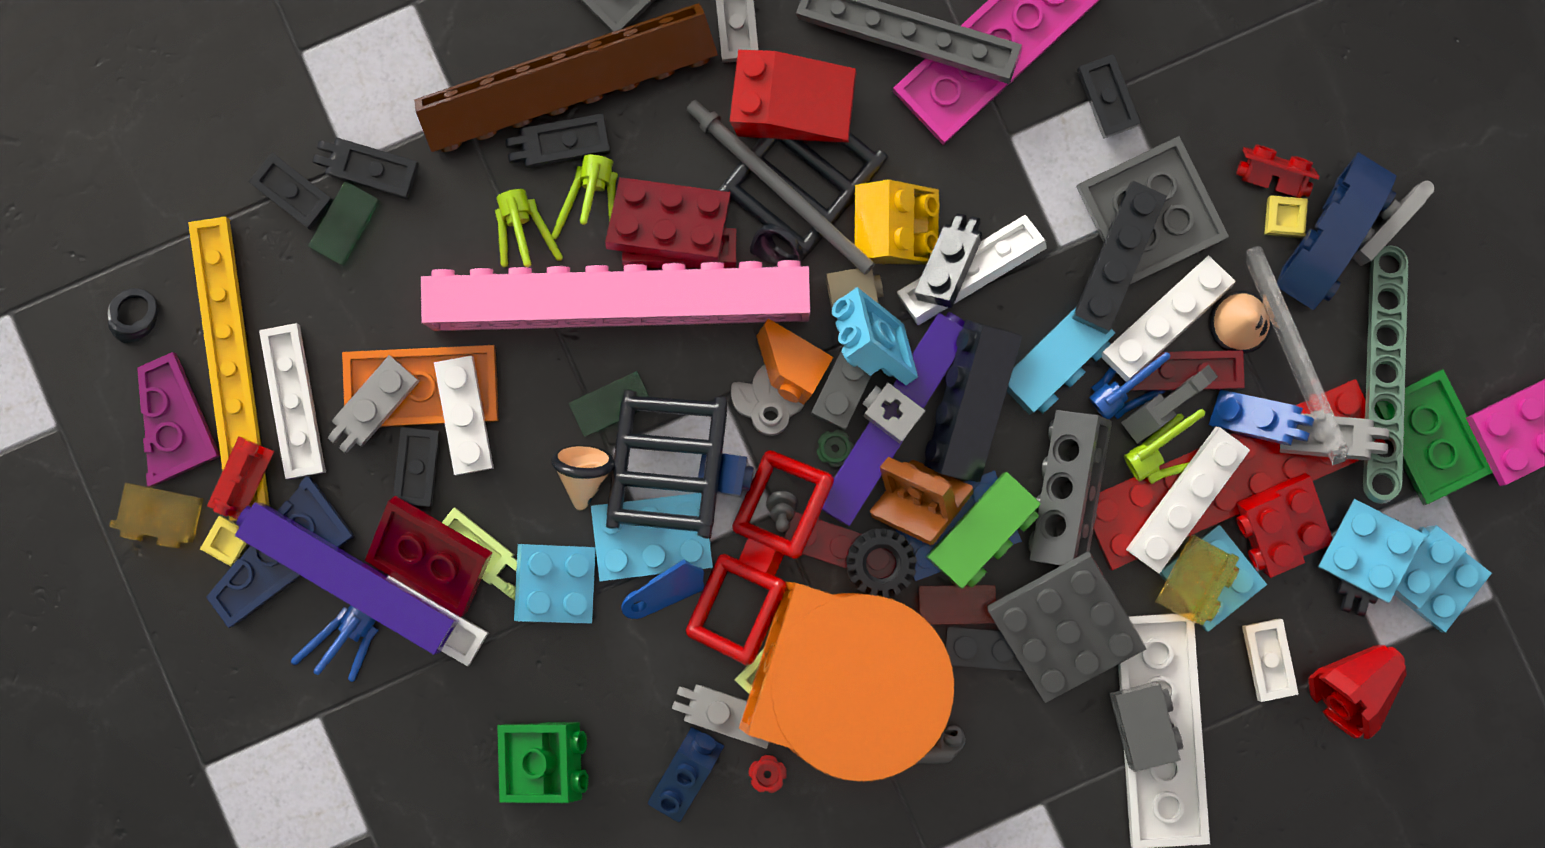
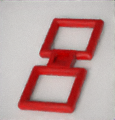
M772 450L764 453L752 479L751 489L747 491L732 524L733 531L748 540L739 560L727 554L718 556L686 627V635L689 638L744 665L754 663L787 589L786 582L776 577L775 574L784 555L793 559H797L802 555L833 486L834 478L830 473ZM774 468L816 484L791 541L750 523ZM727 572L769 590L744 647L703 627Z

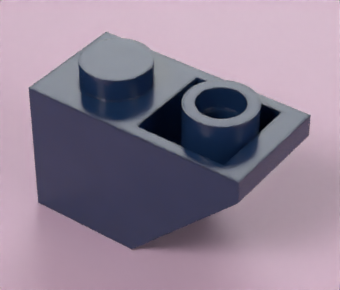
M722 454L717 494L742 498L743 490L750 491L754 467L747 466V457ZM701 455L698 478H704L706 455Z

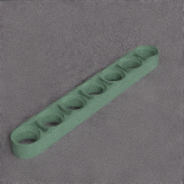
M1393 245L1385 246L1370 263L1365 419L1373 420L1374 427L1389 429L1388 440L1394 446V452L1390 457L1384 458L1371 453V459L1364 460V493L1371 501L1379 504L1388 503L1400 493L1403 476L1408 258L1402 249ZM1390 255L1396 258L1399 262V270L1395 273L1384 272L1379 266L1380 257ZM1383 291L1392 292L1398 299V306L1390 310L1384 309L1378 302V294ZM1384 327L1391 328L1397 335L1396 344L1393 346L1381 344L1377 339L1378 329ZM1380 364L1392 366L1396 372L1395 381L1391 383L1380 381L1376 376V367ZM1378 401H1388L1393 405L1395 415L1392 419L1383 420L1376 415L1374 407ZM1384 475L1392 481L1393 489L1390 494L1380 495L1375 492L1372 486L1375 476Z

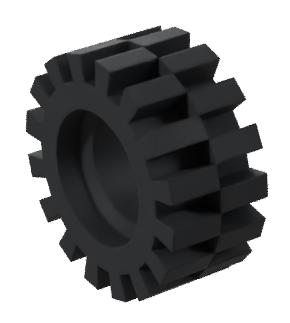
M888 529L867 531L857 537L849 548L846 558L848 575L855 587L866 595L885 598L898 595L911 584V580L915 576L917 560L913 552L914 549L905 537L895 531ZM878 548L888 549L896 559L894 572L889 577L882 579L873 577L866 567L868 555Z

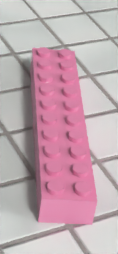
M796 260L779 261L778 267L762 268V262L747 261L740 262L739 268L724 269V263L708 262L702 263L701 269L690 270L685 269V264L670 263L663 264L662 270L651 271L647 270V265L631 264L625 265L624 271L612 272L609 271L608 266L592 265L586 266L585 272H570V267L553 266L547 268V273H532V268L515 267L508 269L509 274H493V269L476 268L470 269V275H455V270L437 269L432 270V276H421L422 323L433 331L765 323L768 318L774 322H808L810 316L809 266L801 267V262Z

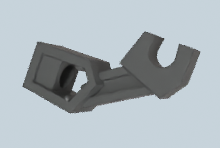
M1207 365L1196 375L1191 376L1165 399L1161 394H1158L1131 413L1121 423L1135 442L1139 443L1176 416V413L1173 411L1175 408L1202 391L1218 376Z

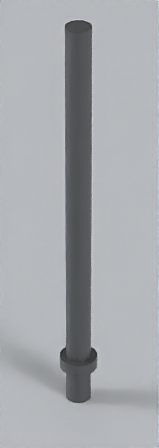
M697 100L692 101L688 105L686 111L700 123V129L704 133L710 132L864 275L874 267L875 263L723 125L720 122L721 117L715 111L710 113Z

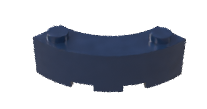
M1358 152L1338 177L1331 194L1322 209L1324 211L1315 225L1318 231L1310 229L1299 246L1282 267L1275 287L1312 310H1315L1322 299L1330 301L1341 284L1337 279L1358 250L1380 211L1384 212L1395 198L1396 192L1391 189L1397 176Z

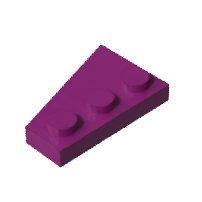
M171 352L137 367L141 413L144 416L145 438H143L144 453H147V487H154L221 457L177 354Z

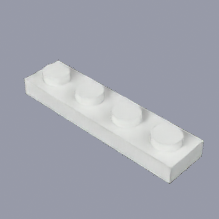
M1026 215L981 241L955 303L1047 249L1045 239ZM920 278L897 291L900 301L917 325L922 324L948 308L917 300L914 292Z
M1208 255L1102 352L1101 358L1126 382L1129 381L1231 289L1236 281Z
M295 323L259 330L285 479L290 480L307 475L326 473L300 325Z
M1216 426L1126 550L1160 574L1250 449Z

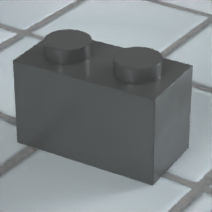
M842 350L810 416L845 431L871 376L860 367L851 366L843 356Z
M1151 682L1109 693L1128 767L1131 770L1137 772L1181 760L1178 750L1183 749V742L1178 727H1172L1168 712L1173 711V703L1168 689L1162 690L1161 684Z

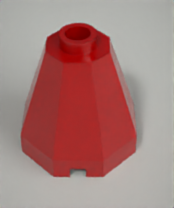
M1375 645L1317 669L1308 678L1310 696L1316 704L1321 699L1328 706L1323 711L1324 715L1349 736L1360 738L1364 734V739H1370L1381 729L1406 677L1405 659L1394 647Z

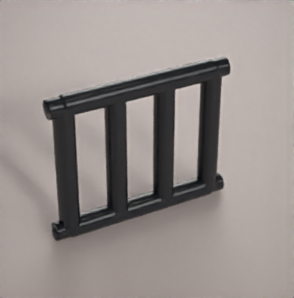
M851 132L849 134V143H839L865 163L852 180L847 178L802 140L760 138L751 149L833 225L855 200V185L869 183L888 159L886 153L880 150L874 152ZM777 141L782 143L841 191L828 209L764 158ZM740 162L718 191L731 192V199L763 225H778L790 232L803 249V261L821 241L823 236L812 227L803 238L740 187L752 172L743 162ZM778 236L780 239H782L785 243H787V244L791 247V245H790L786 240H784L782 237Z
M626 389L623 391L613 460L614 469L612 470L606 514V528L615 529L619 528L620 524L694 531L698 532L697 536L705 539L711 538L728 412L727 397H715L714 402L637 396V392ZM635 411L711 417L709 439L633 434ZM630 449L706 455L704 478L628 471ZM625 487L702 493L699 516L623 509Z

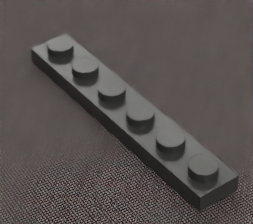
M801 0L796 12L797 19L1007 84L1011 82L1022 52V44L877 0Z

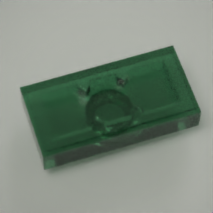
M345 181L308 247L344 266L380 200Z
M638 371L569 402L585 438L619 422L624 390L628 389L637 392V396L649 397Z

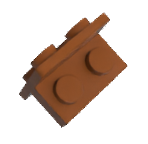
M887 457L880 466L886 491L871 508L870 513L872 518L922 542L933 545L970 499L974 491L971 485L954 477L942 475L916 460L902 463Z

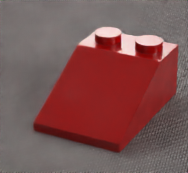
M738 49L730 123L738 137L849 143L856 69L778 51Z

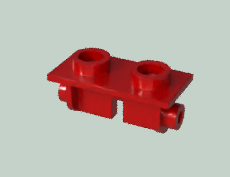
M1255 145L1254 150L1243 147L1244 155L1248 158V161H1240L1236 175L1242 177V181L1265 188L1269 187L1272 176H1277L1279 178L1274 188L1275 191L1296 198H1301L1302 195L1309 197L1314 183L1309 182V178L1319 180L1320 177L1316 169L1312 168L1313 163L1297 156H1291L1290 161L1276 157L1277 152L1261 145Z
M238 436L207 506L221 515L238 519L245 507L250 506L274 451Z

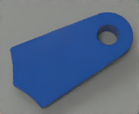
M686 560L680 561L650 580L648 584L639 590L628 594L621 605L623 614L630 619H639L704 589L703 569L693 566Z

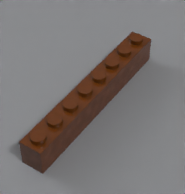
M700 3L414 99L415 112L431 152L438 150L449 152L460 147L464 141L473 138L477 140L490 138L499 129L508 126L519 128L528 125L533 121V118L546 113L549 116L558 115L565 112L570 105L582 101L585 104L596 102L602 99L605 93L617 89L618 91L634 89L639 85L640 81L652 77L654 79L667 78L674 74L676 69L687 65L689 67L702 66L708 63L711 57L718 54L706 15Z

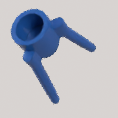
M1166 352L1121 387L1115 381L1108 385L1117 373L1110 367L1101 380L1091 387L1095 393L1088 397L1090 402L1102 417L1111 419L1114 416L1118 420L1126 412L1150 401L1158 394L1165 393V391H1150L1124 404L1129 399L1126 393L1169 360L1171 357L1170 353Z
M351 605L348 609L343 607L337 617L291 659V663L293 665L298 664L340 625L338 628L341 631L340 635L315 667L314 674H321L348 637L357 642L362 636V642L348 676L350 682L355 681L370 642L378 632V629L373 626L376 620Z

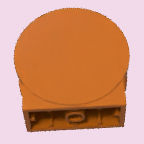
M786 582L787 589L773 618L739 729L747 735L788 747L793 753L816 769L845 780L873 781L884 779L903 772L916 764L934 747L941 737L953 705L954 677L952 665L947 650L937 632L913 609L889 598L860 593L832 595L798 583Z

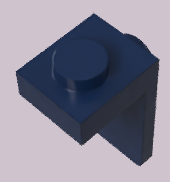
M691 727L651 795L648 805L671 819L680 822L711 772L724 745L715 741L710 735Z

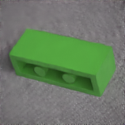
M1008 472L1002 473L925 557L958 588L962 589L966 584L972 588L986 574L987 571L983 566L992 556L998 560L1012 546L1013 543L1009 538L1018 528L1024 532L1038 518L1039 514L1035 510L1041 503Z

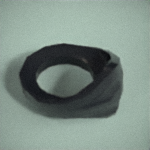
M774 224L764 225L755 233L750 246V253L775 265H778L779 261L786 260L801 262L804 257L803 249L797 239L787 230ZM772 235L780 236L786 240L794 250V255L776 246Z
M132 288L122 291L111 301L108 307V328L113 336L122 343H132L148 335L157 321L159 312L157 300L146 290ZM137 297L147 301L149 309L142 320L135 322L132 326L118 321L120 317L118 311L126 300Z

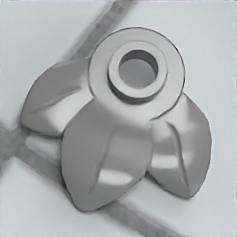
M765 364L757 371L753 384L733 382L731 386V398L735 409L739 414L751 418L755 429L763 435L774 436L782 433L788 426L789 418L800 412L804 407L799 402L793 403L784 399L778 393V389L771 386ZM767 411H773L778 417L773 421H769L764 417V414Z

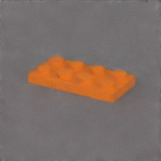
M495 345L342 352L344 406L389 355L420 381L381 427L445 424L434 362L471 355L474 357L485 422H499Z

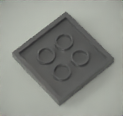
M1180 136L1087 179L1076 186L1103 243L1127 187L1132 180L1167 196L1130 285L1229 238Z
M1090 551L988 605L990 615L1045 703L1146 650L1145 643Z

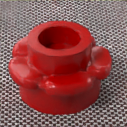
M762 756L759 761H754L749 768V776L752 777L751 784L759 792L768 791L769 793H774L783 786V779L786 778L784 764L778 762L774 756ZM765 771L771 772V776L769 778H766L764 776Z

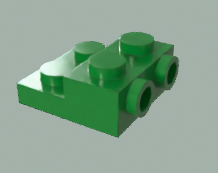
M580 722L497 725L500 803H570L582 800V793H585L588 788V774L585 770H581V754H584L586 751L587 736L584 731H580Z

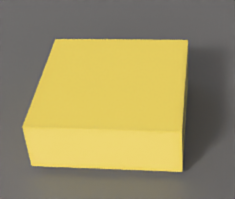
M1270 195L1267 198L1265 235L1303 238L1306 231L1308 199Z
M218 516L200 550L232 567L236 560L243 556L249 544L234 536L239 526L223 516Z

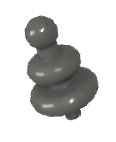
M787 491L774 492L766 500V507L770 512V517L776 522V529L780 532H786L789 529V521L793 519L794 511L798 504L796 497Z

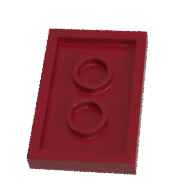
M619 177L605 240L606 249L703 263L719 262L730 207L731 192Z
M394 496L387 502L365 561L461 618L470 608L493 552L399 497Z

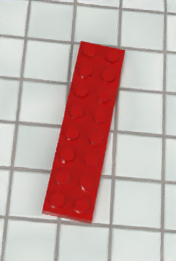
M1354 379L1301 402L1296 406L1303 409L1301 414L1365 419L1366 399L1357 380ZM1231 433L1232 437L1250 449V451L1187 537L1240 514L1236 502L1303 473L1310 475L1314 481L1359 460L1280 453L1279 443ZM1376 439L1374 441L1377 443H1385L1384 439ZM1200 448L1160 465V470L1190 462ZM1181 473L1162 478L1153 484L1149 482L1148 478L1139 482L1135 477H1132L1100 492L1093 534L1109 570H1114L1138 559L1129 553L1126 548Z

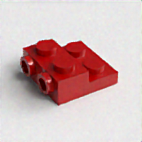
M1307 473L1298 475L1236 502L1241 515L1236 517L1238 527L1245 538L1249 537L1252 549L1248 551L1250 560L1258 572L1262 570L1270 578L1304 564V556L1329 546L1333 539L1313 480Z

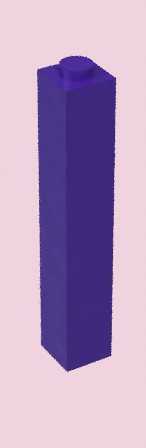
M950 312L946 316L938 313L912 354L918 378L907 385L896 379L892 386L921 408H924L954 361L957 351V337L963 329L965 321ZM892 402L889 406L884 403L881 405L885 410L883 417L886 420H889L891 417L900 418V415L896 412L899 407L897 403ZM869 422L834 477L833 486L822 511L849 527L881 477L880 466L887 457L893 458L901 443L899 444L873 423Z
M254 502L252 507L248 505L237 519L236 525L239 526V529L234 536L433 655L441 652L459 622V619L265 503Z

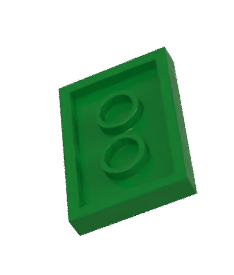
M1444 369L1405 387L1403 467L1422 505L1430 504L1493 473L1466 420L1467 415ZM1378 401L1375 404L1374 409L1380 419L1390 420L1394 417L1395 409L1388 401Z

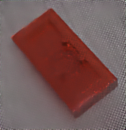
M965 585L962 589L957 586H918L919 615L930 625L995 623L988 611V605L996 602L995 585H975L972 588Z

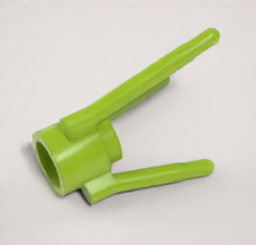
M584 155L582 166H577L575 179L551 234L553 239L559 237L581 184L582 187L586 188L580 223L582 225L587 224L594 192L604 191L605 185L607 186L610 222L618 176L617 173L611 172L613 166L611 159L599 155Z
M524 189L509 190L496 197L499 208L495 210L498 221L502 267L508 266L507 224L514 227L523 265L525 267L531 266L529 251L522 224L530 220L529 215L534 220L557 261L563 259L557 244L538 212L535 199L528 200Z
M1200 409L1185 420H1183V414H1177L1141 445L1124 455L1127 466L1139 482L1148 478L1149 482L1153 484L1162 478L1184 471L1189 462L1160 470L1159 466L1164 463V460L1158 449L1205 415V410Z

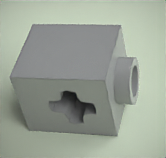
M887 383L883 390L875 386L863 402V405L868 408L863 416L899 444L925 412L923 408L890 383ZM892 402L897 403L899 407L896 412L900 415V418L891 417L889 420H886L883 417L885 410L881 405L884 403L889 406Z

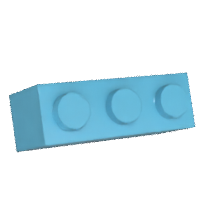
M1074 308L1013 368L1007 393L1029 415L1037 409L1043 414L1059 399L1054 393L1064 383L1070 388L1085 374L1081 367L1091 357L1095 361L1102 357V352L1111 345L1108 340L1115 332L1111 329L1110 332L1105 334L1072 319L1076 309Z

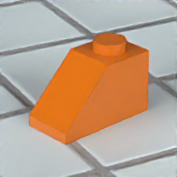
M768 318L756 337L771 386L778 389V393L784 399L804 405L814 393L833 357Z

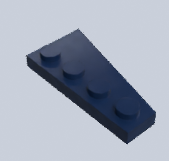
M309 475L298 485L299 488L278 510L281 514L338 548L354 537L349 527ZM250 546L243 556L236 560L206 598L227 627L232 628L300 578L301 575Z

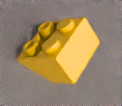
M894 180L855 185V246L877 264L927 265L939 238V190Z

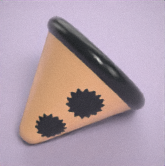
M1233 291L1222 296L1215 303L1210 315V330L1214 340L1227 351L1243 350V354L1250 353L1260 348L1270 336L1272 315L1267 304L1256 294L1248 291Z
M587 445L562 448L551 459L552 466L557 471L574 507L580 511L588 507L608 474L614 469V457L609 452Z

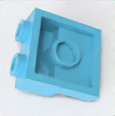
M858 287L834 303L832 314L838 319L836 321V327L840 332L838 341L844 346L842 348L843 356L851 366L860 367L870 376L882 369L887 376H894L905 385L918 378L904 323Z
M1437 525L1427 526L1426 528L1420 527L1417 531L1425 534V537L1394 595L1437 630L1446 633L1492 573L1465 552L1467 549Z

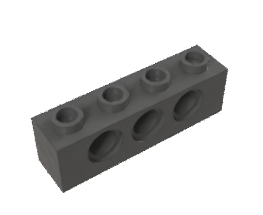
M1056 410L1055 419L1051 421L1048 430L1049 440L1051 441L1049 453L1042 464L1044 481L1042 493L1037 497L1041 504L1035 510L1039 516L1036 521L1035 531L1032 532L1029 538L1031 561L1062 566L1090 551L1112 426L1111 420L1099 415ZM1075 444H1078L1079 454L1076 459L1071 461L1069 452ZM1071 481L1073 485L1072 493L1069 497L1064 498L1063 488L1067 482ZM1064 518L1066 529L1062 535L1058 536L1056 527L1058 522Z

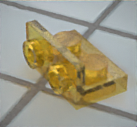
M125 483L117 520H110L109 527L120 529L119 537L143 541V536L149 535L158 537L156 543L158 545L180 549L181 542H194L203 498Z
M1191 535L1155 602L1194 624L1204 625L1206 620L1211 622L1221 605V601L1217 600L1224 586L1229 588L1237 577L1239 568L1235 565L1239 557L1232 553H1226L1199 537Z

